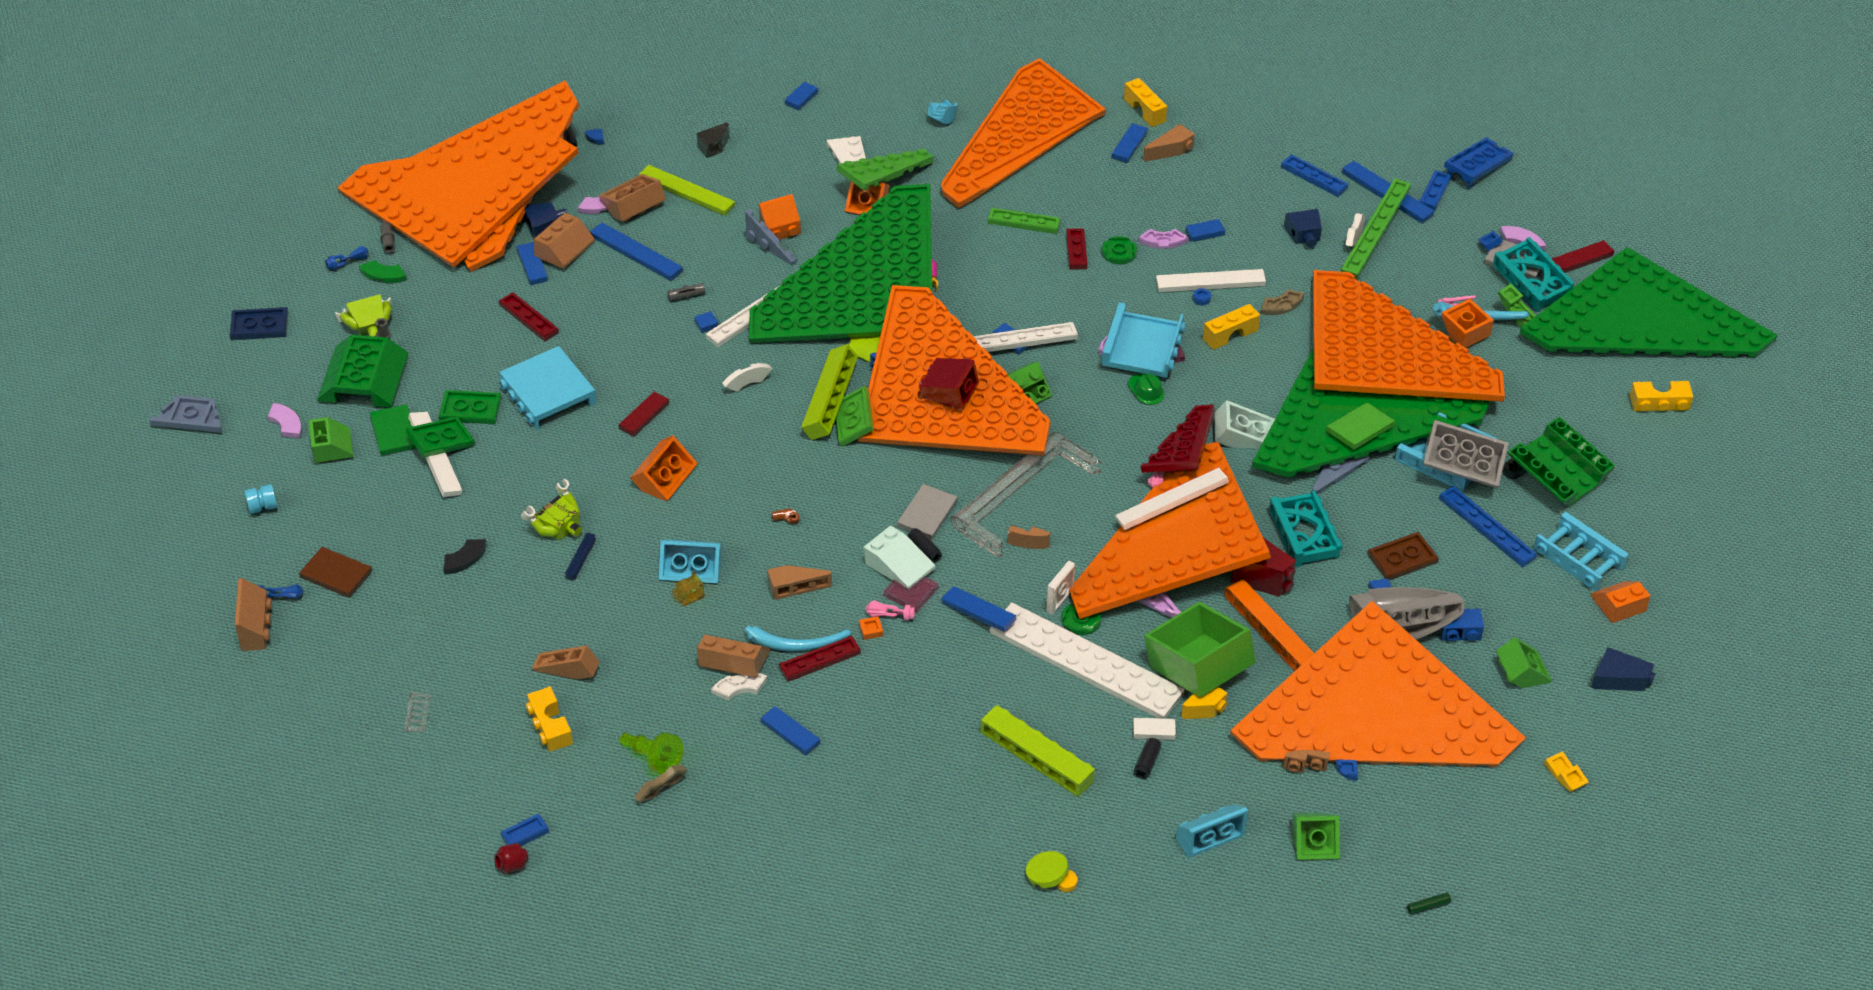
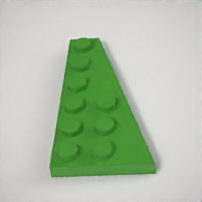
M918 149L912 152L904 151L900 154L891 153L888 156H874V158L870 159L861 158L858 161H845L844 163L837 164L836 171L865 191L868 190L870 185L874 187L879 185V181L887 182L903 175V172L906 170L911 172L914 167L921 168L933 163L934 155L926 149Z

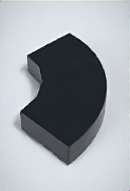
M468 539L459 551L446 554L443 568L444 574L460 572L467 569L473 562L478 561L485 552L486 539Z

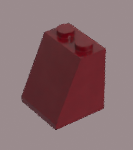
M936 358L934 363L929 366L925 378H922L919 383L922 397L963 411L979 383L975 361L972 359Z
M1263 537L1271 558L1232 570L1231 583L1234 584L1244 580L1253 590L1280 597L1285 592H1289L1294 586L1296 560Z

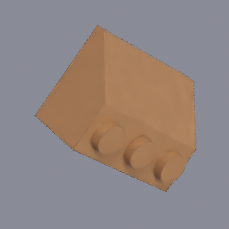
M644 174L599 195L613 218L621 221H628L632 216L644 213L646 209L658 206L660 202L666 200L660 180Z
M564 213L534 238V256L564 269L593 244L595 239L579 218Z
M243 578L238 579L235 628L241 651L266 649L267 641H270L268 625H271L269 610H272V599L268 598L265 589Z
M705 634L697 647L699 666L757 677L770 652L769 647Z

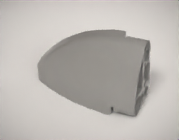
M1413 587L1376 588L1368 590V593L1349 596V605L1353 618L1373 601L1415 639L1441 629L1460 617L1464 612V599L1460 595L1434 589Z

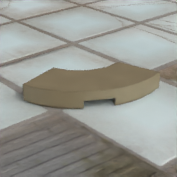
M1286 289L1285 293L1279 297H1266L1261 314L1280 315L1290 312L1301 304L1304 293Z
M684 765L670 766L659 777L646 781L634 797L638 802L653 799L659 796L658 792L666 786L671 788L688 770Z

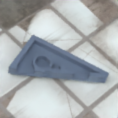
M748 209L745 212L746 237L788 264H795L797 259L789 250L785 252L779 246L780 240L767 228L763 221L759 223L753 217L754 211Z
M1369 456L1357 459L1351 457L1345 459L1343 463L1332 466L1329 464L1324 465L1312 491L1315 490L1317 494L1322 493L1331 483L1336 484L1348 474L1355 472L1356 467L1361 464L1366 465L1369 461Z

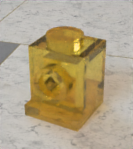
M692 572L691 577L675 583V589H672V594L675 600H679L682 606H686L705 598L704 584L697 574Z

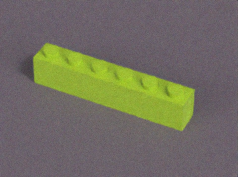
M848 344L831 349L801 426V429L811 440L830 435L858 358L857 354Z
M996 705L981 719L980 733L1075 796L1079 797L1094 782L1095 769L1089 763L1083 762L1072 752L1066 751L1057 742L1051 741L1040 731L1034 730L1023 720L1013 716L1008 710Z

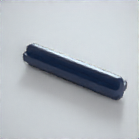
M588 532L585 534L565 571L567 579L574 580L596 540L594 533Z

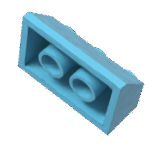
M662 539L660 543L659 580L718 583L722 563L723 542Z
M1233 804L1228 807H1221L1213 813L1201 815L1190 822H1183L1180 826H1177L1176 840L1187 857L1190 858L1245 835L1248 809Z

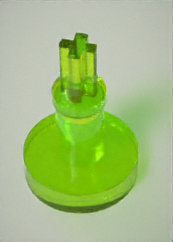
M623 732L622 736L619 737L622 745L632 748L633 752L646 755L648 767L655 773L661 775L670 766L679 765L681 762L683 742L677 735L663 732L656 736L654 740H651L643 735L634 736Z

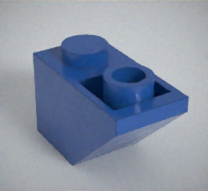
M1464 609L1460 617L1442 628L1441 641L1481 640L1484 630L1481 609Z

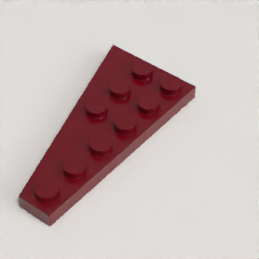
M1214 404L1196 405L1185 417L1186 421L1177 425V431L1171 432L1158 446V452L1149 456L1148 463H1143L1140 466L1141 472H1175L1178 470L1193 471L1199 469L1215 413Z

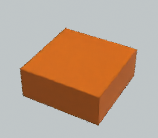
M879 616L859 620L864 640L883 636Z

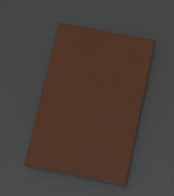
M1419 532L1371 548L1367 552V555L1384 578L1389 579V581L1431 566L1439 561V557Z
M321 547L299 572L300 578L350 598L372 572V567Z

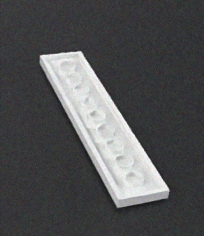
M1012 602L1005 610L1015 614L1017 620L1005 632L992 626L990 627L991 634L1158 719H1166L1185 693L1184 688Z

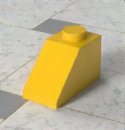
M1216 687L1202 697L1193 694L1183 703L1181 717L1183 719L1214 718L1219 712L1222 713L1226 709L1228 704L1226 702L1227 692Z

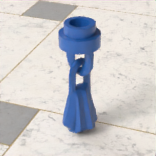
M360 246L346 257L341 254L329 256L325 263L328 270H336L338 267L343 266L347 259H367L369 251L364 246ZM341 258L340 261L342 262L337 264L336 259Z
M299 584L281 588H264V585H257L269 591V594H267L268 598L289 597L299 599L303 594V589Z

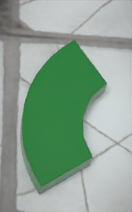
M376 260L359 265L360 272L373 281L376 279L384 281V283H397L407 280L400 265L385 266Z

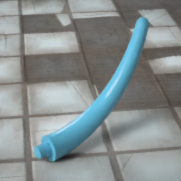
M1440 301L1433 306L1436 315L1441 316L1443 311L1455 305ZM1483 310L1493 320L1525 319L1529 316L1527 311Z
M748 625L744 630L748 634L747 638L758 645L774 650L792 652L818 649L851 635V631L846 629L821 638L788 639L770 634L758 626L752 628Z

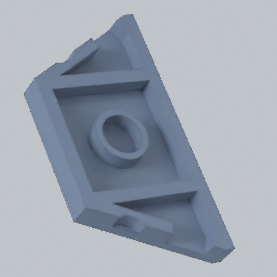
M177 395L169 404L161 409L162 413L156 418L152 416L149 419L150 426L222 432L215 400L211 398Z

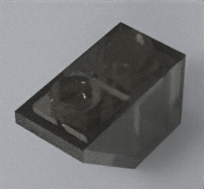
M728 122L697 133V146L706 158L723 152L730 138Z

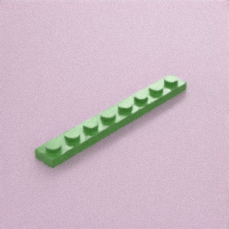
M1396 178L1393 180L1342 266L1341 272H1350L1355 275V279H1358L1411 189V183Z

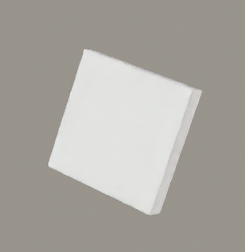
M1068 561L1048 585L1047 613L1053 615L1070 595L1069 589L1074 586L1075 563Z

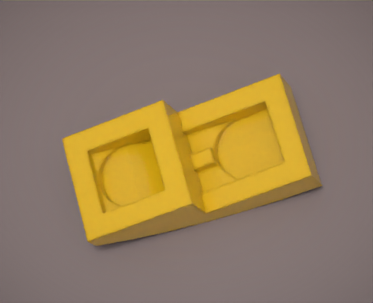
M1563 751L1544 761L1551 774L1570 792L1589 783L1578 765L1573 766Z

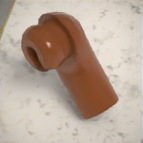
M790 508L772 512L773 521L783 519L791 524H796L800 520L799 514Z

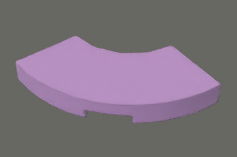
M585 197L578 207V212L584 214H600V211L608 210L600 197Z
M1515 226L1500 227V233L1506 241L1519 244L1530 237L1538 243L1542 250L1546 249L1544 241L1529 230Z
M1149 229L1138 237V242L1152 248L1170 249L1186 244L1189 237L1177 229L1168 232H1158Z
M273 403L268 415L269 421L275 422L281 427L282 436L301 438L302 427L298 415L287 406Z

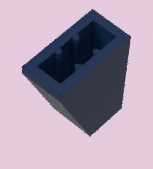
M1607 647L1595 673L1591 688L1599 690L1645 691L1647 685H1652L1656 673H1653V668L1655 664Z

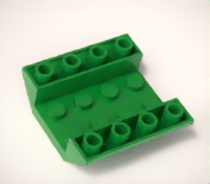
M348 336L335 346L317 401L336 403L339 393L371 395L373 406L392 407L409 355L408 352L388 337Z
M1560 416L1547 424L1543 434L1526 446L1519 443L1507 453L1558 500L1568 506H1572L1595 490L1615 468V465Z

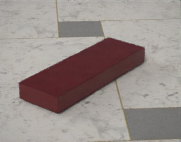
M1084 228L1066 229L1069 270L1087 269Z
M654 391L619 423V429L634 437L669 404V399Z

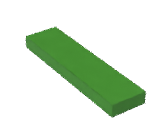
M991 208L988 224L1057 234L1061 218Z

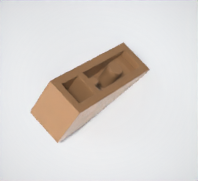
M1179 124L1144 147L1143 160L1147 162L1182 155L1194 147L1195 134Z
M789 565L767 570L768 584L774 600L832 587V574L829 570Z
M588 646L539 653L532 669L533 671L583 679L594 676L600 661Z

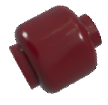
M518 843L501 846L494 855L495 865L498 870L506 874L524 869L526 861H528V852Z

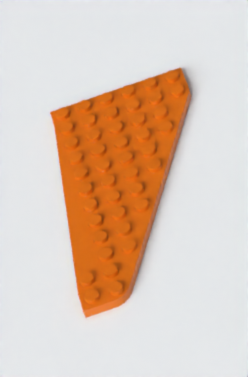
M1040 58L1019 68L941 183L943 196L960 208L1093 120L1105 115L1106 109Z

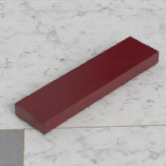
M1603 240L1554 257L1552 260L1565 273L1613 256L1614 250Z
M514 292L498 300L499 305L544 342L559 334V328Z
M849 636L779 663V669L786 681L790 682L861 654V649L853 636Z

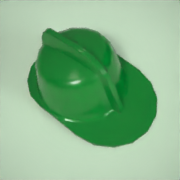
M1141 373L1131 376L1128 380L1129 388L1140 402L1147 405H1156L1164 399L1165 393L1157 376Z

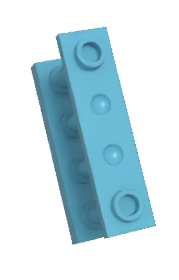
M1567 512L1561 515L1558 530L1548 539L1538 534L1534 549L1539 554L1545 556L1595 591H1598L1600 588L1602 575L1612 566L1620 571L1626 567L1629 556L1627 552ZM1566 534L1574 539V541L1562 550L1554 543ZM1580 545L1590 550L1579 560L1570 555ZM1595 556H1599L1606 561L1595 571L1586 566Z

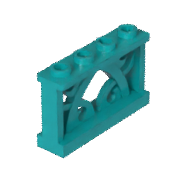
M1530 237L1494 255L1492 265L1523 295V298L1536 312L1543 310V307L1558 300L1574 287L1573 280ZM1526 251L1530 256H1527L1525 253L1524 258H1521L1520 253ZM1526 266L1543 270V282L1537 279H1527L1525 277ZM1545 291H1547V292L1550 293V294H1548V295H1546V296H1543V294L1545 293Z
M1315 490L1311 491V493L1286 498H1270L1269 513L1288 555L1296 560L1295 567L1302 566V563L1333 557L1335 559L1339 558L1340 550L1343 548L1342 542L1337 538L1335 527L1333 524L1331 525L1329 514L1324 510L1322 499L1317 496ZM1307 505H1310L1312 510H1307ZM1299 506H1304L1302 511L1299 510ZM1293 517L1296 518L1295 522H1289L1288 520H1293ZM1300 519L1317 527L1310 538L1302 532L1293 531L1298 526ZM1326 541L1329 547H1325V544H1323L1322 542Z

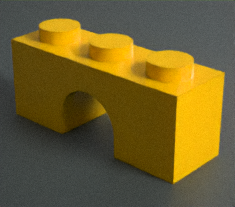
M1140 78L1125 83L1124 100L1132 108L1141 106L1143 111L1142 118L1151 127L1166 122L1167 105Z
M1248 304L1204 323L1203 340L1214 350L1228 344L1229 337L1235 330L1243 337L1254 333L1259 329L1260 314Z
M1670 381L1667 392L1655 390L1652 382H1633L1630 399L1634 411L1690 410L1693 394L1689 381Z
M551 686L527 694L528 703L525 704L528 714L534 717L532 722L535 730H540L539 738L542 745H546L549 752L572 745V733L565 717L550 718L559 714L558 701Z

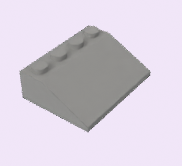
M1434 420L1425 447L1423 465L1498 488L1509 443Z

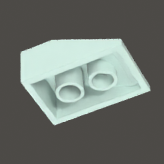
M1226 400L1214 413L1215 442L1218 441L1220 444L1230 448L1259 449L1275 419Z
M891 525L863 547L866 565L908 590L936 568L935 564L904 533Z

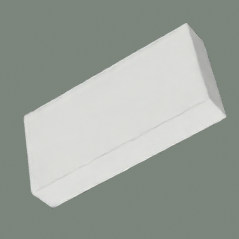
M1134 718L1133 739L1156 738L1175 740V719Z

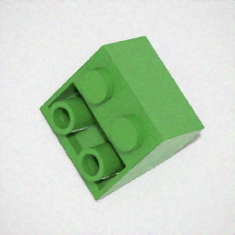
M1038 361L1028 363L1008 372V376L1012 381H1015L1024 394L1031 398L1035 404L1052 396Z
M329 417L309 420L311 447L315 463L354 457L350 427Z

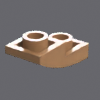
M1011 525L1008 530V544L1031 549L1049 548L1050 532L1033 526L1030 531Z
M1318 750L1287 752L1283 769L1304 773L1305 767L1326 771L1330 752Z

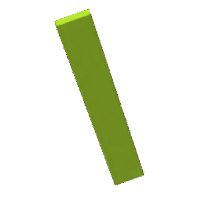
M648 165L639 173V175L644 174L660 180L664 190L724 216L735 207V201L651 165Z

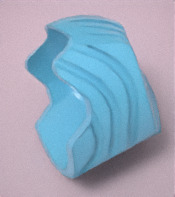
M944 100L941 104L931 102L927 114L943 124H950L955 119L958 104L954 103L952 105L948 100Z

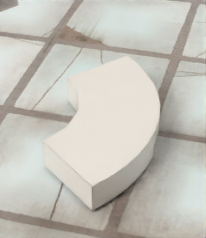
M1355 214L1353 224L1348 229L1346 246L1354 247L1360 238L1366 218L1363 214Z
M764 363L751 364L748 368L738 369L733 372L722 384L726 388L738 392L749 383H761L772 368Z
M758 673L757 677L742 674L732 677L727 676L712 687L711 694L728 701L741 693L758 694L767 681V675Z

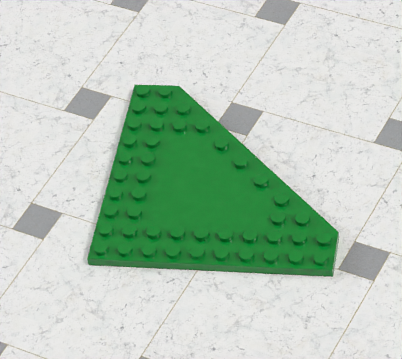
M930 184L901 185L891 188L889 194L877 200L872 205V208L857 217L849 228H844L836 235V239L824 245L818 251V254L804 262L796 273H791L781 282L782 285L776 290H771L757 306L751 307L749 315V342L761 343L881 336L892 285L928 287L933 293Z
M1628 247L1523 325L1519 332L1544 349L1555 352L1557 349H1567V352L1593 350V353H1608L1609 350H1615L1624 354L1644 351L1645 354L1660 355V352H1670L1671 355L1696 353L1697 356H1712V353H1720L1722 356L1737 357L1738 354L1757 357L1775 342L1778 336L1754 320L1744 316Z
M1313 347L1252 462V467L1288 478L1296 476L1297 472H1311L1320 469L1322 465L1329 464L1332 466L1343 463L1347 458L1353 457L1357 459L1368 456L1369 452L1376 450L1378 452L1393 449L1394 445L1400 443L1408 445L1417 442L1419 438L1426 437L1428 439L1434 420L1459 428L1462 424L1479 425L1482 423L1491 401L1314 389ZM1365 403H1369L1395 420L1392 428L1355 450L1327 432L1328 425ZM1439 412L1445 414L1447 418L1438 415Z

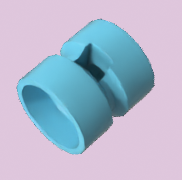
M272 484L261 486L260 490L256 488L244 490L250 514L259 513L262 511V508L266 510L277 508Z

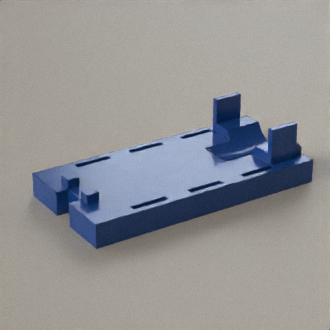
M1486 137L1446 160L1444 167L1448 169L1447 174L1459 173L1462 180L1466 183L1468 182L1467 188H1470L1474 185V181L1511 160L1514 153L1504 147H1498L1496 142Z

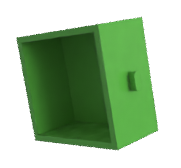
M1200 601L1144 635L1150 668L1198 697L1204 696L1256 663L1250 629Z

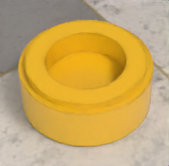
M1069 870L1068 875L1066 873L1064 876V880L1056 885L1057 888L1063 892L1073 891L1077 887V875Z

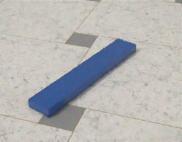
M1354 160L1342 168L1344 175L1381 198L1384 197L1391 183ZM1408 194L1399 207L1400 210L1421 223L1434 215V210Z
M602 222L590 231L596 240L670 281L683 272V267Z
M1452 486L1439 495V500L1522 568L1537 558V553L1456 487Z

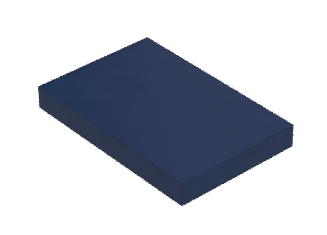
M288 307L232 310L230 339L247 340L287 337Z

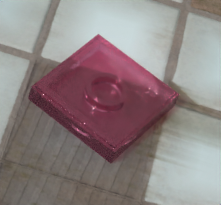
M924 576L910 589H907L896 580H893L883 591V596L904 607L905 605H911V607L915 608V613H917L937 591L939 584Z

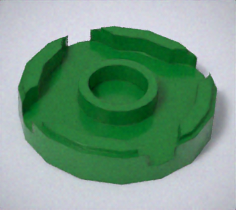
M1114 236L1109 238L1108 241L1103 242L1101 253L1106 261L1122 265L1130 263L1136 258L1137 246L1134 241L1132 243L1127 237Z
M1069 604L1062 611L1061 621L1066 630L1076 635H1088L1098 630L1101 625L1102 615L1100 612L1079 619L1074 604Z

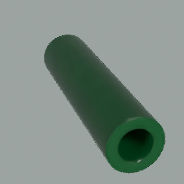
M1446 892L1407 904V910L1410 915L1451 903V897Z

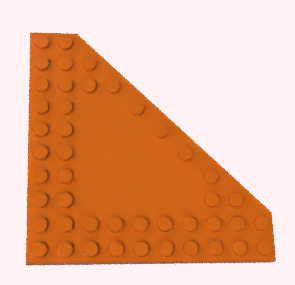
M563 81L412 157L553 133L563 139V133L565 129L569 128L573 120L572 115L578 110L580 105L567 82ZM533 196L464 258L470 272L504 255L506 251L505 246L507 242L511 241L515 233V227L525 214L524 209L527 204H530Z
M553 133L362 165L337 188L341 194L382 221L390 223L394 229L454 268L571 161L579 151L577 147Z
M1313 270L1314 389L1504 402L1505 392L1502 371L1492 369L1488 366V362L1481 357H1474L1469 354L1467 348L1459 343L1454 344L1441 331H1434L1430 328V324L1421 318H1414L1411 316V312L1401 305L1397 307L1392 303V299L1384 294H1377L1373 291L1372 286L1364 281L1359 282L1352 273Z
M892 285L868 388L874 430L858 438V442L1045 456L1051 426L1050 419L1039 410V407L1031 398L1024 394L1020 386L1015 381H1012L1008 373L978 344L972 334L963 328L959 320L954 315H951L947 307L933 295L928 287ZM936 358L972 359L975 361L979 383L963 411L922 397L919 383L922 378H925L929 366L934 363Z
M1218 441L1205 445L1199 469L1193 471H1166L1163 476V483L1153 487L1141 503L1217 468L1224 472L1229 482L1127 530H1124L1121 526L1075 581L1074 586L1069 589L1079 619L1271 558L1268 547Z
M1373 601L1363 608L1230 730V734L1259 761L1267 762L1269 760H1281V762H1284L1286 753L1291 751L1318 750L1330 752L1328 760L1330 762L1341 759L1356 760L1357 763L1369 762L1370 764L1385 765L1387 763H1399V765L1429 764V766H1446L1448 764L1463 767H1476V765L1498 767L1526 739L1523 734Z

